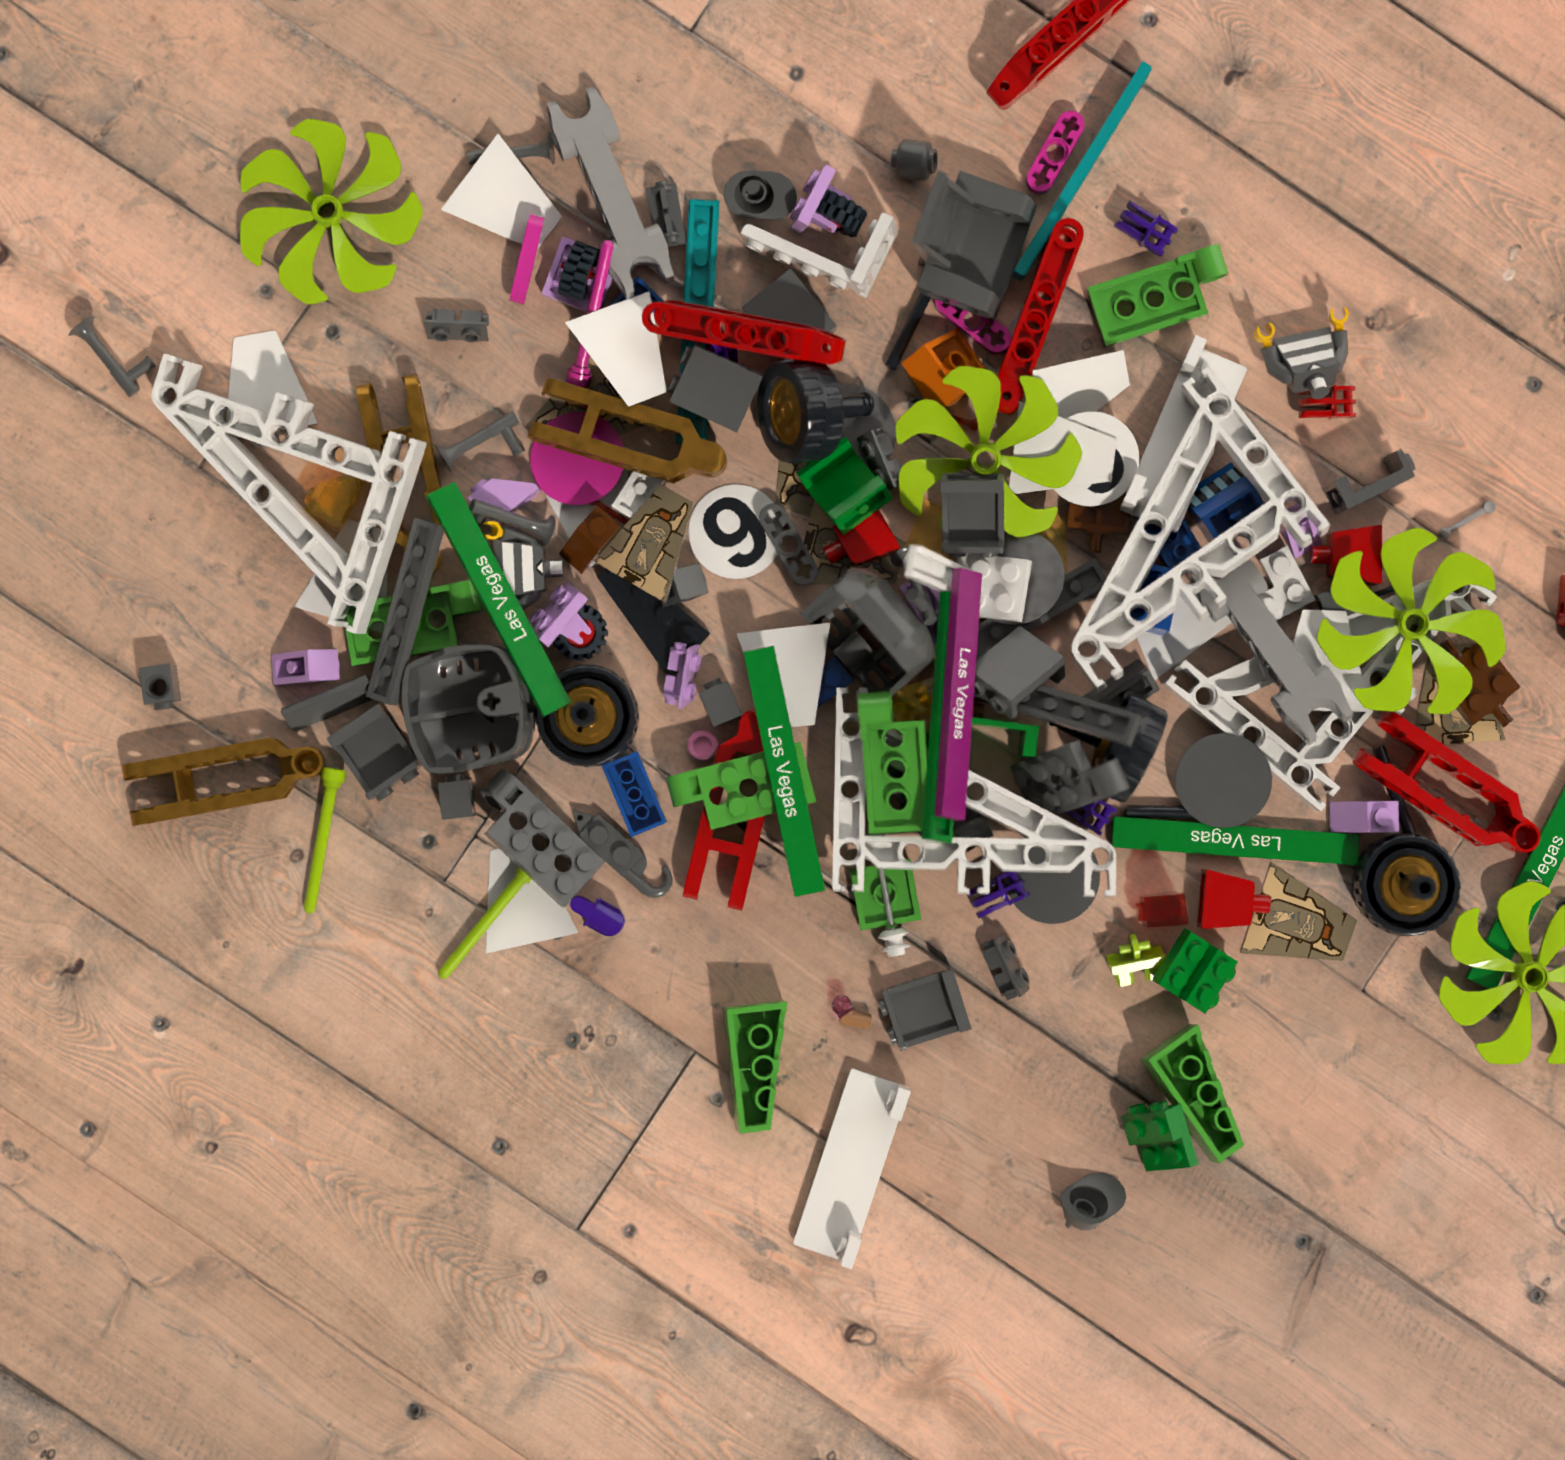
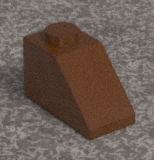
M596 506L576 528L559 552V555L579 573L583 574L622 528L599 506Z

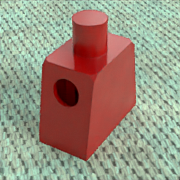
M877 510L844 536L834 525L832 531L837 540L822 548L830 564L847 556L854 568L889 556L900 549V546L880 510Z
M1382 525L1342 530L1327 534V546L1311 545L1309 552L1310 564H1326L1327 578L1333 579L1339 560L1353 552L1361 551L1360 576L1363 582L1369 586L1382 584V561L1380 555L1382 549Z
M1202 869L1197 927L1211 929L1251 925L1253 912L1269 914L1271 896L1254 894V881Z

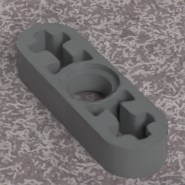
M774 503L766 505L762 508L759 515V521L792 580L799 585L811 584L816 579L818 573L814 559L785 509ZM769 510H772L774 514L780 512L782 516L778 519L779 524L782 528L787 524L790 530L782 531L774 538L771 533L777 532V529L773 523L767 524L765 522L768 518L767 512ZM785 536H792L797 541V549L792 553H785L780 549V540ZM803 551L806 556L800 557V560L804 566L810 565L812 567V570L809 572L810 578L797 577L795 573L799 568L794 561L789 565L787 559L795 558Z

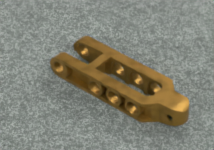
M412 374L401 377L407 392L408 401L405 402L410 426L383 431L373 384L356 386L367 447L380 451L382 455L389 431L407 436L405 441L402 440L401 445L408 444L410 438L426 442L427 445L419 467L422 470L426 485L425 498L427 494L442 488L418 375ZM430 506L433 523L440 525L434 511ZM401 522L396 542L406 550L410 532L403 528V523ZM440 551L437 555L433 574L441 565Z
M550 378L545 380L541 393L543 396L547 394L567 401L570 406L587 410L580 433L577 434L543 423L532 422L527 435L528 439L539 444L673 484L692 474L708 478L718 477L725 472L728 463L724 449L715 442L701 439L688 418L640 404L628 407L623 399ZM605 413L625 418L631 424L635 421L655 427L656 431L661 433L665 430L681 435L683 443L678 457L672 461H667L591 438L599 414L605 415Z
M269 737L121 765L124 781L173 773L178 802L130 811L132 826L287 798L299 780L319 776L322 768L326 766V759L322 751L315 747L291 749L277 738ZM270 754L279 758L282 779L275 785L196 798L191 769Z

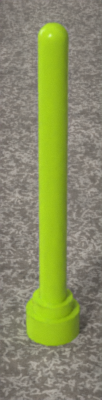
M325 766L321 771L320 779L323 780L322 785L325 786L304 902V911L308 914L316 910L337 788H341V783H345L347 770Z
M517 865V870L514 872L516 876L438 970V976L441 979H447L522 886L525 883L529 884L532 879Z

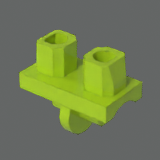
M1135 933L1129 934V944L1119 945L1118 953L1106 955L1109 969L1112 975L1115 976L1119 987L1132 985L1134 983L1133 971L1144 970L1146 980L1152 981L1166 958L1160 944L1150 946L1149 940L1138 942Z

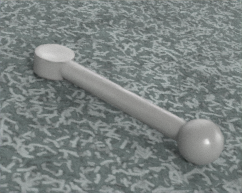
M1492 501L1483 503L1481 509L1448 528H1441L1439 536L1442 539H1448L1452 532L1482 514L1494 512L1496 509L1495 503Z

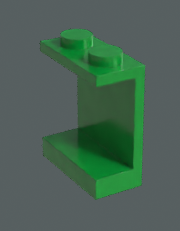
M846 437L839 441L838 446L830 456L823 460L808 462L796 473L807 492L843 536L893 499L882 479L878 475L875 477L856 454Z
M972 717V725L1019 731L1020 739L1017 756L1035 757L1039 726Z

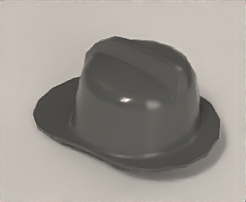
M754 169L738 172L730 177L724 188V199L730 211L739 217L780 219L789 215L796 206L797 193L790 179L783 174Z
M1091 1173L1068 1186L1062 1192L1060 1198L1066 1219L1065 1226L1067 1228L1073 1226L1079 1230L1089 1231L1095 1229L1101 1222L1117 1213L1124 1206L1126 1200L1125 1188L1120 1181L1105 1173Z

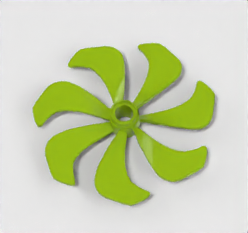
M315 119L301 121L290 131V135L309 142L315 149L321 167L323 195L318 197L314 195L302 173L285 153L277 149H268L260 153L242 169L241 191L247 193L259 184L271 183L290 190L312 206L311 211L284 207H260L248 211L242 218L240 225L242 254L250 262L260 267L262 265L265 243L270 238L285 229L316 221L317 224L296 243L279 267V281L288 292L307 305L322 303L328 300V296L321 291L313 278L315 255L326 228H331L336 269L341 283L346 289L353 293H365L387 287L396 273L397 266L395 264L372 265L355 251L340 224L344 219L365 233L391 245L405 244L413 237L424 212L415 192L409 194L399 209L384 214L344 211L342 206L345 203L381 190L398 179L402 166L388 137L382 134L365 133L370 150L369 161L359 178L337 199L332 196L345 154V133L334 123ZM326 205L335 206L334 214L329 218L321 217L322 208Z
M958 366L948 373L943 379V383L965 391L973 404L978 422L980 443L974 446L953 416L937 401L922 399L916 402L896 422V439L898 444H902L918 433H927L945 438L969 451L971 454L970 459L920 458L905 463L899 472L901 504L913 514L920 516L922 514L924 493L941 479L942 473H955L971 466L976 471L975 473L989 475L1000 473L998 468L1002 465L1014 473L1044 487L1061 488L1067 485L1072 480L1082 456L1080 444L1072 433L1068 434L1062 447L1052 455L1029 458L1001 455L1000 452L1005 448L1035 437L1054 424L1058 416V406L1046 383L1042 379L1033 376L1022 375L1019 377L1026 397L1024 408L1014 424L995 443L989 442V438L995 423L1001 396V384L998 377L988 369L971 366ZM987 451L993 454L994 460L992 463L984 465L977 460V456L981 452ZM1004 479V530L1011 536L1025 537L1049 529L1057 515V506L1034 509L1026 505L1014 494ZM941 515V517H940V528H941V531H942V515Z
M1418 527L1394 535L1384 542L1380 555L1387 578L1405 608L1401 612L1375 595L1363 582L1360 576L1361 551L1353 552L1339 560L1330 588L1331 596L1337 605L1365 615L1395 619V626L1367 635L1347 636L1339 633L1327 619H1323L1319 625L1317 642L1329 661L1338 669L1351 670L1370 659L1397 634L1404 638L1398 655L1384 679L1373 687L1353 689L1355 697L1365 709L1393 712L1403 709L1408 704L1412 693V640L1414 639L1419 640L1428 655L1437 678L1438 691L1434 700L1427 708V712L1432 714H1449L1469 695L1473 684L1470 672L1455 657L1425 636L1428 630L1459 634L1475 641L1483 650L1488 667H1493L1501 659L1506 651L1505 636L1501 619L1494 612L1486 609L1470 610L1429 621L1427 616L1450 593L1465 585H1477L1494 591L1496 588L1495 578L1491 567L1464 552L1450 554L1437 568L1428 586L1422 605L1418 609L1415 608L1412 582L1415 557L1424 547L1437 541V537ZM1408 616H1413L1418 621V629L1414 633L1410 632L1406 627Z
M1527 881L1507 890L1500 896L1497 902L1496 910L1499 922L1509 942L1521 959L1520 962L1514 963L1493 950L1483 940L1478 932V916L1480 912L1478 907L1471 908L1460 914L1453 928L1450 952L1458 962L1481 969L1511 972L1510 977L1512 980L1486 990L1463 991L1454 985L1447 976H1444L1440 984L1438 998L1456 1023L1464 1026L1474 1025L1489 1014L1516 988L1523 990L1514 1016L1503 1034L1496 1040L1475 1045L1478 1053L1487 1063L1518 1064L1527 1058L1532 1042L1530 993L1537 992L1552 1018L1556 1033L1555 1045L1546 1061L1550 1064H1565V1002L1545 989L1548 982L1565 983V964L1549 971L1545 969L1553 957L1565 945V904L1556 911L1550 920L1534 962L1528 931L1530 911L1538 900L1551 893L1548 887L1535 881ZM1530 969H1532L1534 977L1533 980L1527 984L1525 980V975Z

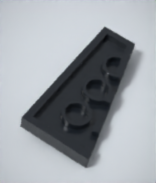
M606 568L597 576L666 675L675 676L678 671L667 669L670 648L674 647V642L687 644V649L696 644L701 646L710 635L707 630L676 604L663 607L660 599Z

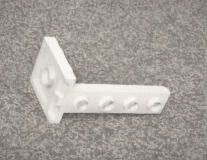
M882 212L879 220L874 219L867 233L870 239L865 248L860 247L854 259V264L857 266L855 270H851L751 224H746L741 231V235L744 241H746L745 245L751 250L758 253L766 250L774 254L773 258L782 264L790 265L791 262L801 266L800 270L803 273L817 278L819 274L828 278L830 285L840 290H845L848 287L854 290L855 294L863 298H867L898 234L894 217Z
M909 546V552L906 554L903 564L905 577L941 592L951 591L953 568L961 567L982 573L979 618L1022 622L1032 561L1000 556L981 557L979 554L967 553L964 557H958V563H955L924 547Z

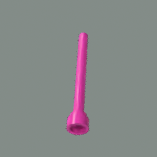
M609 240L601 244L586 314L600 310L614 248L613 243ZM581 343L576 363H573L572 368L568 369L566 382L587 388L590 386L592 377L590 367L588 366L590 355Z

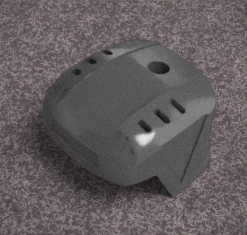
M851 567L800 613L810 625L822 624V619L827 618L836 626L840 634L838 637H833L829 633L827 645L862 686L868 688L869 693L890 691L892 697L934 659L935 647L926 624H923L890 587L887 580L865 568ZM845 602H846V603L851 607V609L858 615V617H856V616L849 610V608L847 607V605L845 604ZM835 608H839L850 619L851 625L849 627H844L833 613ZM863 624L884 645L877 653L873 651L856 631ZM890 653L903 667V669L899 665H897L896 662L891 658ZM881 660H885L896 673L895 678H889L880 669L878 664ZM873 670L884 683L883 688L879 689L867 677L868 671Z
M493 645L445 647L413 661L405 668L402 681L404 722L413 751L427 772H466L515 760L529 750L535 731L533 699L505 648ZM475 658H478V660H479V671H478V672L475 671V666H474V659H475ZM458 661L462 662V675L458 673ZM442 667L446 668L445 678L442 677ZM496 698H500L501 703L495 707ZM490 743H493L497 752L495 756L492 755ZM474 746H477L480 754V758L478 760L476 759L473 751ZM458 749H460L461 752H462V755H463V759H462V760H460V759L458 758V755H457V750H458Z

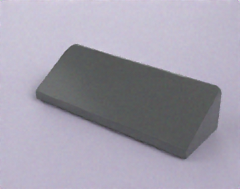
M1137 659L1123 669V676L1115 680L1113 677H1110L1105 681L1107 687L1097 694L1095 689L1084 695L1083 698L1119 708L1129 695H1135L1145 700L1160 689L1147 666Z
M359 676L284 707L280 712L292 730H301L374 700L366 697L371 676Z

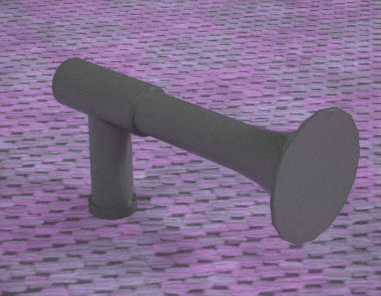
M550 132L539 143L509 147L517 158L539 156L547 158L552 164L555 163L554 143ZM486 149L468 151L469 164H475Z
M95 316L85 319L74 327L68 336L75 335L83 339L108 368L112 377L127 396L132 397L140 390L134 381L151 368L156 367V365L147 355L144 360L126 372L96 335L93 328Z
M513 411L452 446L439 447L434 444L450 472L452 463L460 455L499 434H502L513 453V457L525 451L511 428L519 423Z
M473 499L470 503L469 509L472 513H475L473 517L479 527L487 518L502 521L535 533L539 536L542 546H546L554 534L556 525L554 515H550L546 520H535L477 499Z
M904 546L892 554L890 559L892 565L904 569V558L909 552V546ZM909 579L912 588L906 592V599L920 611L926 625L935 624L938 618L923 584Z

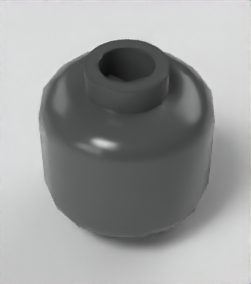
M904 139L899 144L898 149H893L891 166L896 168L897 174L901 179L925 181L931 174H935L938 165L937 149H933L929 141Z

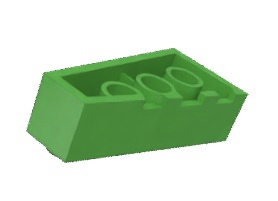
M777 1000L722 1007L735 1128L740 1134L771 1130L787 1001Z
M1188 1024L1140 1060L1170 1104L1182 1105L1188 1129L1209 1161L1221 1163L1243 1147L1244 1143L1232 1111L1225 1100L1221 1082L1217 1079L1212 1066L1209 1051L1204 1045L1200 1027L1198 1024Z

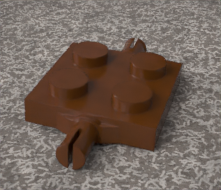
M1127 491L1116 500L1104 505L1082 506L1072 502L1068 503L1066 528L1083 530L1090 534L1088 552L1093 553L1095 549V553H1101L1103 535L1110 533L1128 534L1130 514L1119 510Z
M1449 637L1443 640L1439 646L1463 664L1472 677V689L1469 695L1457 707V710L1469 725H1474L1485 715L1493 713L1502 727L1510 724L1514 719L1502 705L1511 694L1520 688V685L1500 660L1493 667H1488L1483 650L1476 642L1468 649L1459 651ZM1434 675L1432 678L1437 683L1436 675Z

